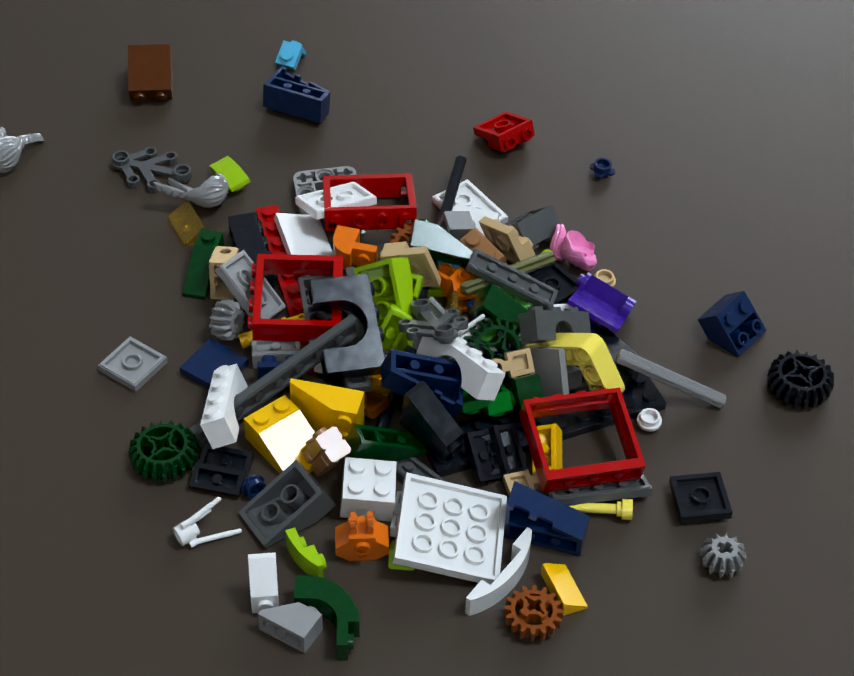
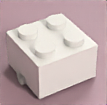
M345 457L340 517L348 518L350 517V512H356L357 516H366L367 511H373L375 520L392 522L395 506L397 462Z

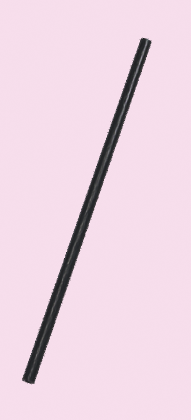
M459 155L455 159L437 225L443 212L452 211L467 161L464 156ZM422 287L418 299H426L430 287ZM387 389L385 397L389 398L390 407L379 415L376 427L389 428L398 397L397 393Z

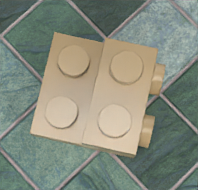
M486 216L478 221L485 237L505 256L506 261L514 264L536 256L533 250V243L527 237L519 236L518 231L513 226H507L497 219L493 220Z
M407 241L384 244L383 250L380 252L381 261L389 258L408 257L411 274L424 277L423 287L440 286L441 277L427 246L409 248Z

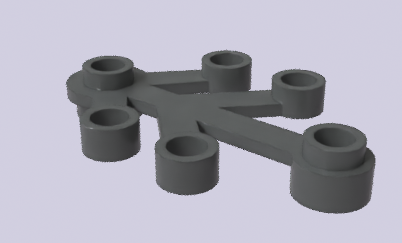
M147 147L133 154L119 150L114 152L111 158V166L123 171L126 176L127 186L131 189H136L140 186V177L134 174L131 168L139 169L147 182V189L150 193H158L159 191L155 190L153 182L160 183L152 173L174 177L176 181L182 184L188 183L192 177L191 167L187 164H179L174 169L160 166L163 163L175 165L178 162L177 153L174 151H168L164 155L158 156L155 147Z
M417 299L411 302L412 314L415 315V318L423 319L424 321L402 319L398 322L399 331L406 332L407 340L417 341L422 336L433 337L440 344L452 343L458 337L457 330L468 328V318L460 316L459 309L457 308L445 310V314L437 319L431 313L430 300Z

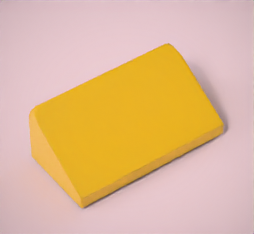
M556 423L536 426L549 470L563 469L561 428ZM532 459V474L534 475L536 469Z
M553 563L542 564L541 576L550 593H556L555 601H562L561 609L564 610L563 616L587 609L588 606L565 564Z

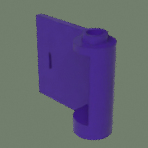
M588 272L586 276L584 274L580 275L575 284L578 289L566 304L571 307H577L579 311L589 312L591 323L596 324L598 322L614 333H617L637 301Z

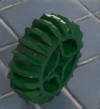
M494 317L493 321L491 318H485L484 324L481 321H477V329L473 327L468 329L472 336H464V340L469 342L468 346L470 348L480 349L484 354V358L489 360L493 358L505 359L504 353L510 352L505 346L507 338L510 342L511 351L522 349V346L527 345L521 344L519 340L521 338L520 332H516L518 326L516 324L509 326V320L504 319L501 322L500 317ZM498 330L496 336L493 335L489 342L481 340L489 331ZM486 346H495V349L502 354H494V352Z
M161 420L158 425H154L151 422L149 428L142 426L141 433L136 432L134 439L130 440L128 451L130 464L135 469L137 475H142L145 481L152 478L153 482L156 483L160 479L166 484L167 479L172 478L176 482L178 475L185 477L186 471H192L193 464L197 460L198 445H196L194 434H191L189 428H184L181 423L174 426L172 420L168 424H164ZM148 453L150 454V457L148 458L144 454Z

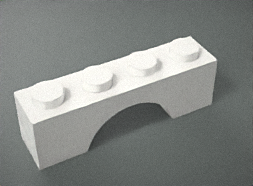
M422 337L416 352L417 354L451 361L456 360L462 375L461 388L475 399L495 400L505 377V373L497 368V363L482 357V352L467 346V341L460 337L454 339L450 344H440L433 337Z
M237 363L230 366H220L213 372L200 423L212 449L237 441L239 425L235 415L234 398L248 388Z

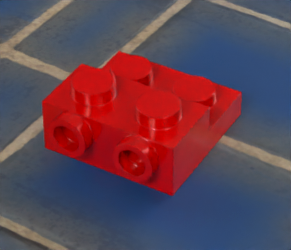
M507 111L473 127L474 135L487 140L489 148L499 152H507L517 144L525 143L535 136L531 119Z

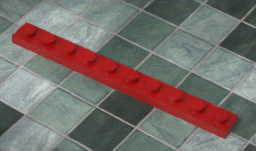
M278 205L255 208L257 220L262 221L264 231L262 235L267 237V251H271L272 254H287L274 221L275 214L280 213ZM278 274V285L289 317L303 313L298 285V277L302 276ZM300 342L301 349L308 345V342ZM314 367L307 372L308 375L318 373L314 372Z

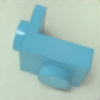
M283 40L275 63L277 66H283L296 71L301 56L305 57L307 52L300 42Z

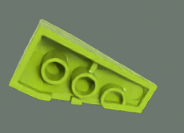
M408 257L389 258L353 268L354 275L368 274L369 282L374 284L375 296H373V302L379 308L378 327L391 303L413 318L411 310L413 280ZM406 332L396 348L398 351H404L407 345L413 348V341L407 340Z

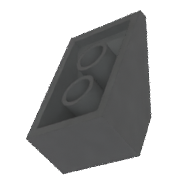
M295 460L238 513L262 545L267 548L285 539V530L295 527L297 532L317 523L336 504L313 475Z

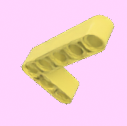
M556 333V340L522 346V349L525 347L565 348L566 365L579 366L590 391L600 390L605 387L606 389L620 387L622 393L625 390V385L604 340L595 333Z

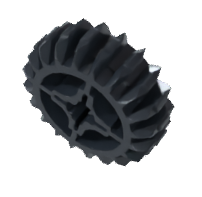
M798 350L794 354L789 351L785 355L779 354L778 358L774 359L767 374V383L771 394H776V400L783 399L784 405L788 403L793 404L794 409L796 406H801L804 410L807 406L814 409L817 404L822 405L825 400H828L834 387V373L831 372V366L825 365V359L818 360L817 354L813 356L808 355L807 351L804 354H801Z

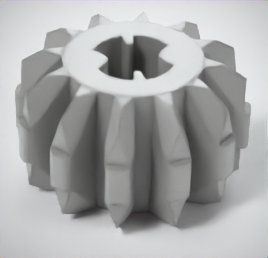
M234 300L217 301L215 308L211 309L212 314L209 317L211 319L209 324L211 334L215 335L216 338L226 341L238 338V334L243 331V324L245 323L244 317L246 314L243 312V307L238 302H234Z
M715 533L712 539L707 538L704 541L703 548H701L700 559H702V567L709 568L710 575L718 573L720 579L724 574L732 578L734 573H740L746 561L744 544L737 543V536L728 538L727 533H725L723 537H720Z

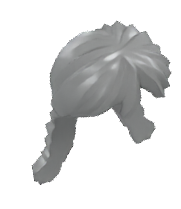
M0 127V173L12 171L19 161L25 144L44 141L40 133H29L17 137L6 136L5 128Z
M215 173L218 176L212 175L201 186L194 189L172 178H168L170 186L153 182L156 191L172 195L173 197L184 198L204 208L220 205L229 193L228 181L221 173Z

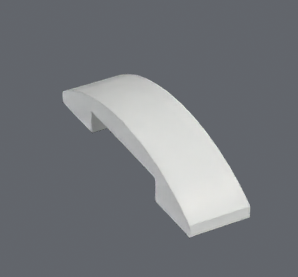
M527 527L512 544V561L490 585L481 580L466 597L465 614L471 616L492 607L508 595L516 586L529 560L532 529Z

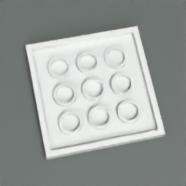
M407 472L403 483L392 563L477 583L483 580L491 585L500 575L507 496Z

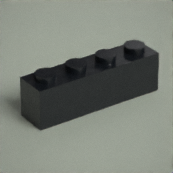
M255 212L228 217L233 247L239 249V253L245 250L254 263H257V254H272L271 251L267 252L266 250L268 249L267 237L262 236L264 233L262 221H257ZM264 274L266 280L275 290V281H278V274Z

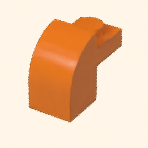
M337 225L333 235V256H343L344 270L345 267H352L353 265L364 266L378 262V246L360 243V229Z

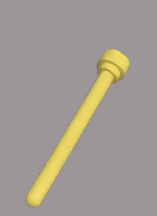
M622 499V501H617V504L584 503L569 506L582 513L616 514V517H621V520H632L633 499Z

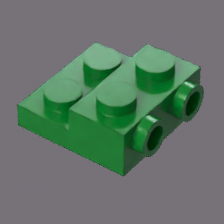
M501 384L494 401L475 399L463 389V407L461 411L466 414H475L482 409L489 416L499 417L503 416L506 411L513 410L512 406L515 405L512 391H509L504 384Z

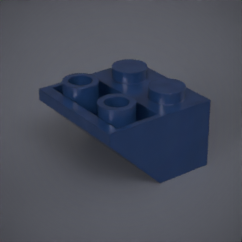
M745 291L724 295L697 319L707 338L734 356H740L767 331Z

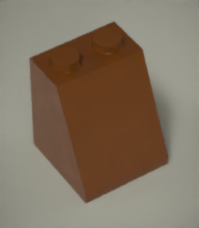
M170 44L128 45V92L130 100L143 102L154 99L157 101L173 99L174 63Z

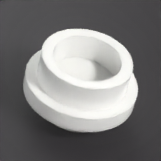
M646 408L638 414L637 425L642 430L651 432L661 427L662 418L657 410Z

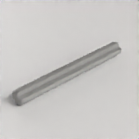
M621 349L616 355L615 361L711 405L721 408L726 403L725 394L631 352Z

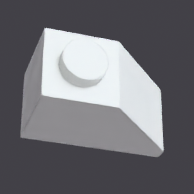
M276 552L248 554L252 613H258L262 609L279 606Z

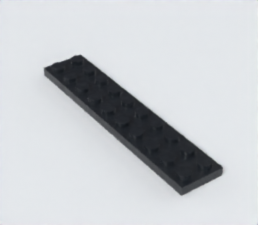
M641 373L625 387L622 393L631 420L637 418L643 409L653 408L661 411L666 408V401L651 378ZM587 385L577 389L570 390L569 394H573L582 390L589 392L590 389ZM513 407V410L506 411L503 416L492 417L486 415L458 424L464 434L468 432L486 430L493 426L515 423L523 452L530 451L519 415L521 408ZM610 408L534 418L536 426L556 423L562 430V441L615 425ZM463 439L461 450L455 456L450 455L444 461L425 446L427 450L425 455L433 471L440 477L471 469Z

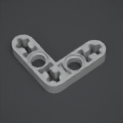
M350 166L299 171L293 176L295 197L322 190L323 181L320 179L323 176L356 175V170ZM298 206L299 214H308Z

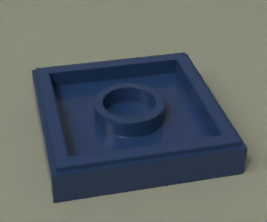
M210 338L180 367V373L209 389L213 372L218 367L237 363L240 371H242L249 364L247 357Z

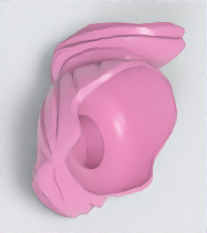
M557 224L550 242V250L555 253L556 260H566L569 264L585 271L592 270L597 264L596 255L594 254V243L587 241L579 231L571 230L566 233L564 225Z

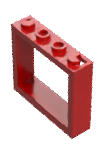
M412 173L323 176L325 231H335L337 225L360 230L396 229L397 227L404 229L406 220H411V223L407 224L409 227H412L415 219L417 220ZM356 182L377 198L407 197L408 205L331 207L330 187ZM401 187H406V190L401 191ZM329 222L336 223V226H330Z
M257 254V263H252V278H255V281L250 283V295H254V298H249V313H253V316H248V329H252L253 341L309 342V340L317 339L342 321V309L332 310V320L261 319L264 274L343 277V256Z
M605 387L589 392L582 390L573 394H554L550 397H533V399L523 400L519 415L542 493L641 478L646 464L620 387L606 389ZM610 408L626 460L549 470L534 418Z

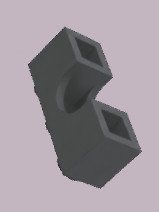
M542 306L529 307L528 312L518 314L521 344H541L556 340V333H591L589 312L579 311L577 307L566 308L564 311H561V307H550L543 310Z

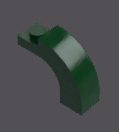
M295 575L294 603L300 602L306 606L316 608L322 616L334 624L337 630V661H348V650H354V637H360L359 612L353 598L344 588L328 579L317 576Z

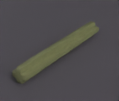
M547 251L509 266L527 274L554 264L556 261L555 253ZM476 277L461 283V293L463 295H470L492 283L481 277Z

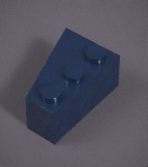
M281 66L263 84V107L287 113L293 117L304 118L314 123H321L329 114L330 91L311 81L309 84L302 81L300 75L294 74L293 76L287 73V68Z
M391 349L381 364V386L404 397L405 393L423 380L454 419L463 407L462 375L457 361Z
M514 481L506 505L504 537L517 540L528 527L532 529L531 544L581 556L588 532L590 516Z

